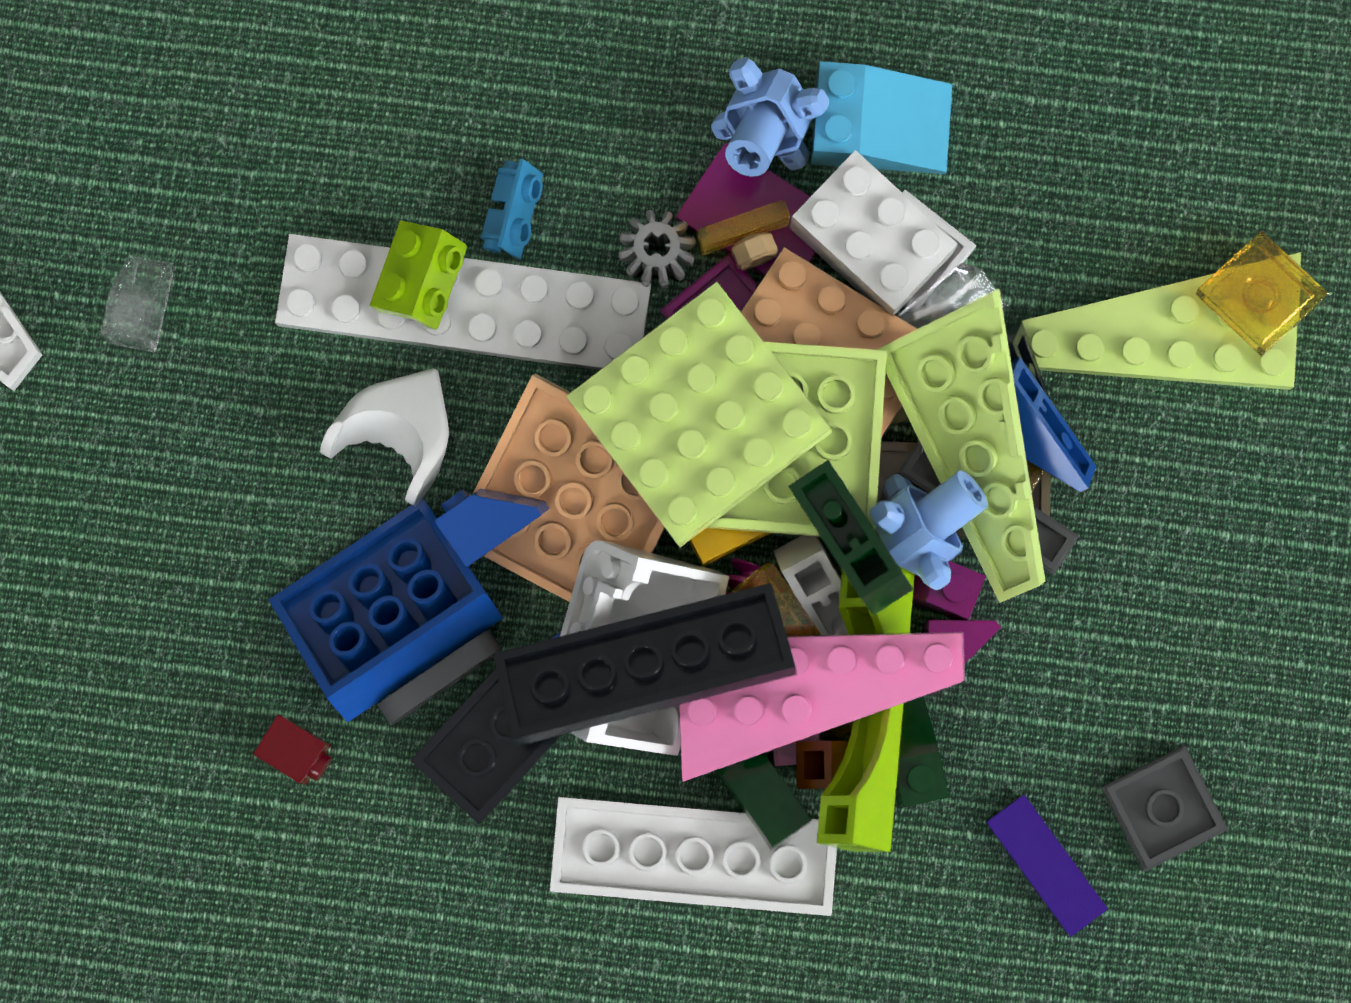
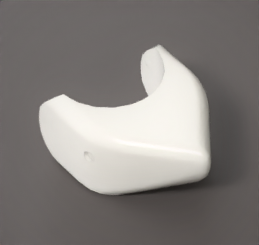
M434 368L379 382L358 392L347 403L327 430L321 444L320 453L331 459L347 445L359 444L364 441L373 444L382 443L385 447H393L398 454L404 456L405 461L411 466L413 480L408 488L405 501L416 507L439 473L449 438V425L438 370Z

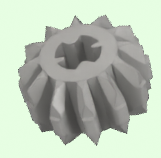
M653 210L646 211V225H643L638 219L632 218L629 221V225L635 234L628 232L620 234V242L629 248L619 251V260L621 262H632L626 269V274L630 278L638 275L641 271L644 272L641 281L643 286L648 287L652 277L659 276L660 287L667 288L668 273H671L675 279L681 281L684 279L685 273L680 265L692 266L694 264L695 257L686 251L695 247V238L690 236L681 237L688 229V224L685 221L678 222L671 227L672 212L666 211L663 214L662 222H655ZM653 242L656 246H659L664 242L665 255L662 257L656 252L649 256V243Z

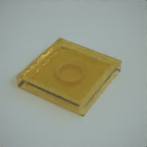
M1261 230L1204 282L1195 294L1263 357L1313 311L1329 293Z

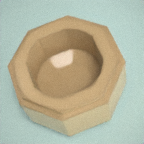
M760 232L747 235L736 242L731 253L738 269L746 270L775 258L778 254V248L772 233Z

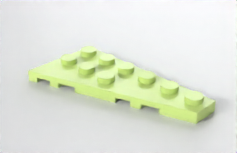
M1301 252L1022 320L1038 367L1042 371L1290 390L1294 387Z
M997 289L877 350H887L886 374L940 483L942 484L956 472L962 470L977 482L986 496L988 508L962 526L999 603L1040 586L1045 582V575L1000 290Z

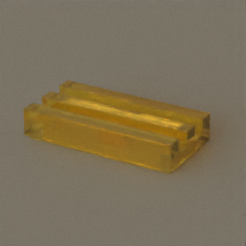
M779 200L700 228L697 231V243L701 254L704 256L732 246L750 234L769 233L786 227L789 224L790 213L785 201Z

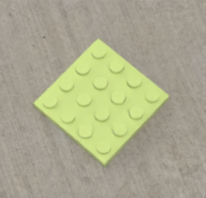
M718 282L714 283L566 396L679 547H682L832 433L826 421Z
M764 342L829 425L832 433L707 528L820 536L788 486L829 460L875 530L870 510L877 504L887 350Z

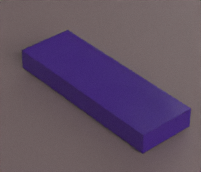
M1024 794L985 821L1069 937H1072L1108 910Z

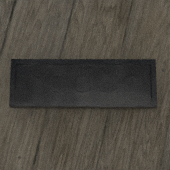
M772 583L493 653L515 747L797 675Z

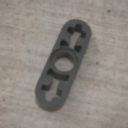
M485 631L378 704V708L391 726L491 660L493 653L501 652L503 649L491 631Z

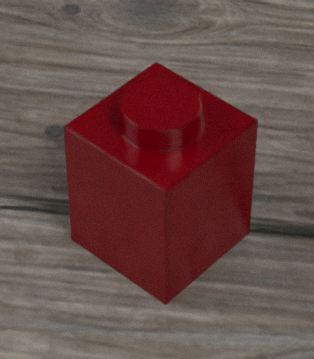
M280 714L277 715L253 753L254 756L299 784L307 785L311 778L318 781L332 757L326 754L331 744Z

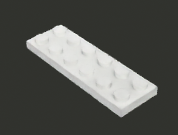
M558 797L550 892L832 916L837 848L817 844L819 823L817 819H811L807 826L770 850L746 813Z

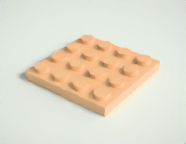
M785 247L741 311L763 342L877 350L917 330L911 324L894 314L891 315L883 307ZM885 374L881 438L902 407L887 374Z
M533 374L473 493L479 489H486L544 500L550 507L549 510L486 553L484 557L570 602L583 554L591 542L601 540L653 553L665 527L566 396L571 392L537 374Z

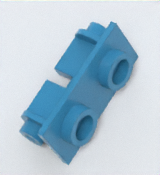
M520 159L519 163L505 161L504 167L498 169L491 200L496 203L505 204L504 210L488 208L480 237L484 241L482 247L484 250L500 253L502 249L521 260L524 246L530 240V223L534 207L540 199L543 189V173L524 159Z

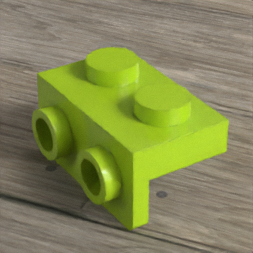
M400 220L369 306L379 312L415 320L427 328L438 329L442 316L447 309L456 277L463 265L467 245L443 229Z

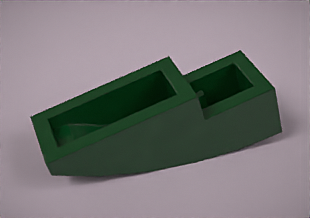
M764 753L715 770L742 812L746 813L770 850L811 822V818Z

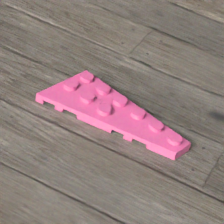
M963 632L787 636L797 675L679 705L682 782L963 682L965 680Z

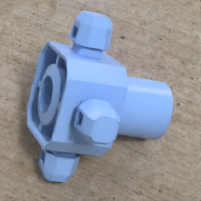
M747 57L736 60L729 69L730 78L736 91L726 111L718 114L711 124V129L717 139L730 140L725 154L728 164L738 173L749 177L764 174L774 156H778L781 162L792 171L803 168L809 159V152L803 139L813 118L821 116L826 111L829 105V98L826 93L818 88L803 89L794 74L782 69L762 73L757 65Z
M962 470L956 472L930 493L916 488L904 476L894 474L884 483L886 501H880L871 508V518L882 542L898 566L920 576L923 583L935 590L942 589L951 580V570L948 561L955 559L963 550L956 531L988 508L986 496L977 482Z

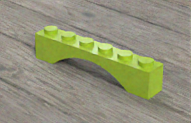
M900 567L914 589L915 574ZM842 570L839 611L848 635L910 633L913 590L873 616ZM904 703L853 721L844 758L833 780L821 795L817 844L854 852H891Z

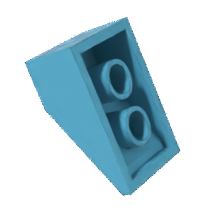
M820 61L816 88L824 90L829 98V105L821 116L814 118L811 164L840 166L856 150L876 169L934 174L947 173L952 84L869 65Z

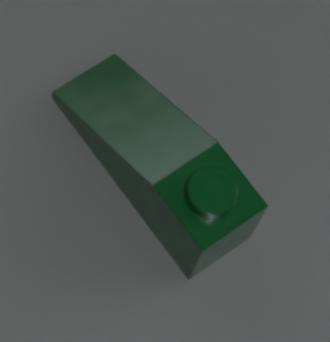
M829 460L788 486L873 616L914 590Z
M924 696L903 704L896 785L898 808L950 797L940 752Z

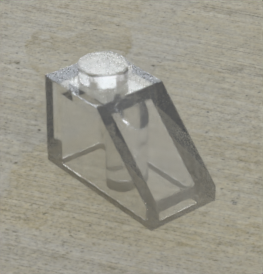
M129 254L110 289L100 335L114 345L156 353L175 264Z
M960 263L896 316L919 329L996 289L983 270ZM1001 297L1002 309H1004L1007 305Z

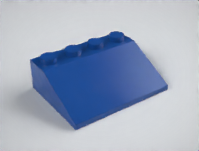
M424 498L416 507L411 505L269 599L326 698L347 723L503 619L470 567L464 565L434 521L437 518Z

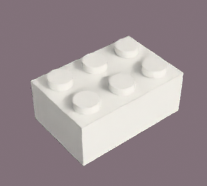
M856 150L792 216L790 229L860 294L883 307L891 315H896L949 259L958 244Z

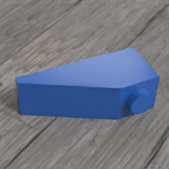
M1021 357L1011 361L1026 460L1079 492L1088 489L1096 469L1095 463Z

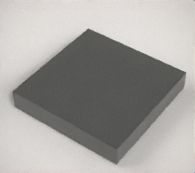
M1181 746L1100 787L1142 871L1146 872L1228 830L1186 746Z

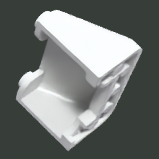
M595 540L589 544L583 554L560 636L725 595L730 576L713 569L646 551ZM679 705L571 733L586 742L678 756L681 747Z

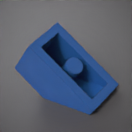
M463 489L441 504L446 513L434 522L464 565L468 567L540 517L550 507L544 500L486 489H479L468 496Z

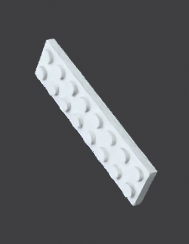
M289 234L275 321L276 325L280 327L592 370H601L644 337L651 283L648 287L642 285V282L464 258L463 265L452 288L447 309L442 316L438 329L434 330L425 327L415 320L382 313L369 306L390 250L389 247Z

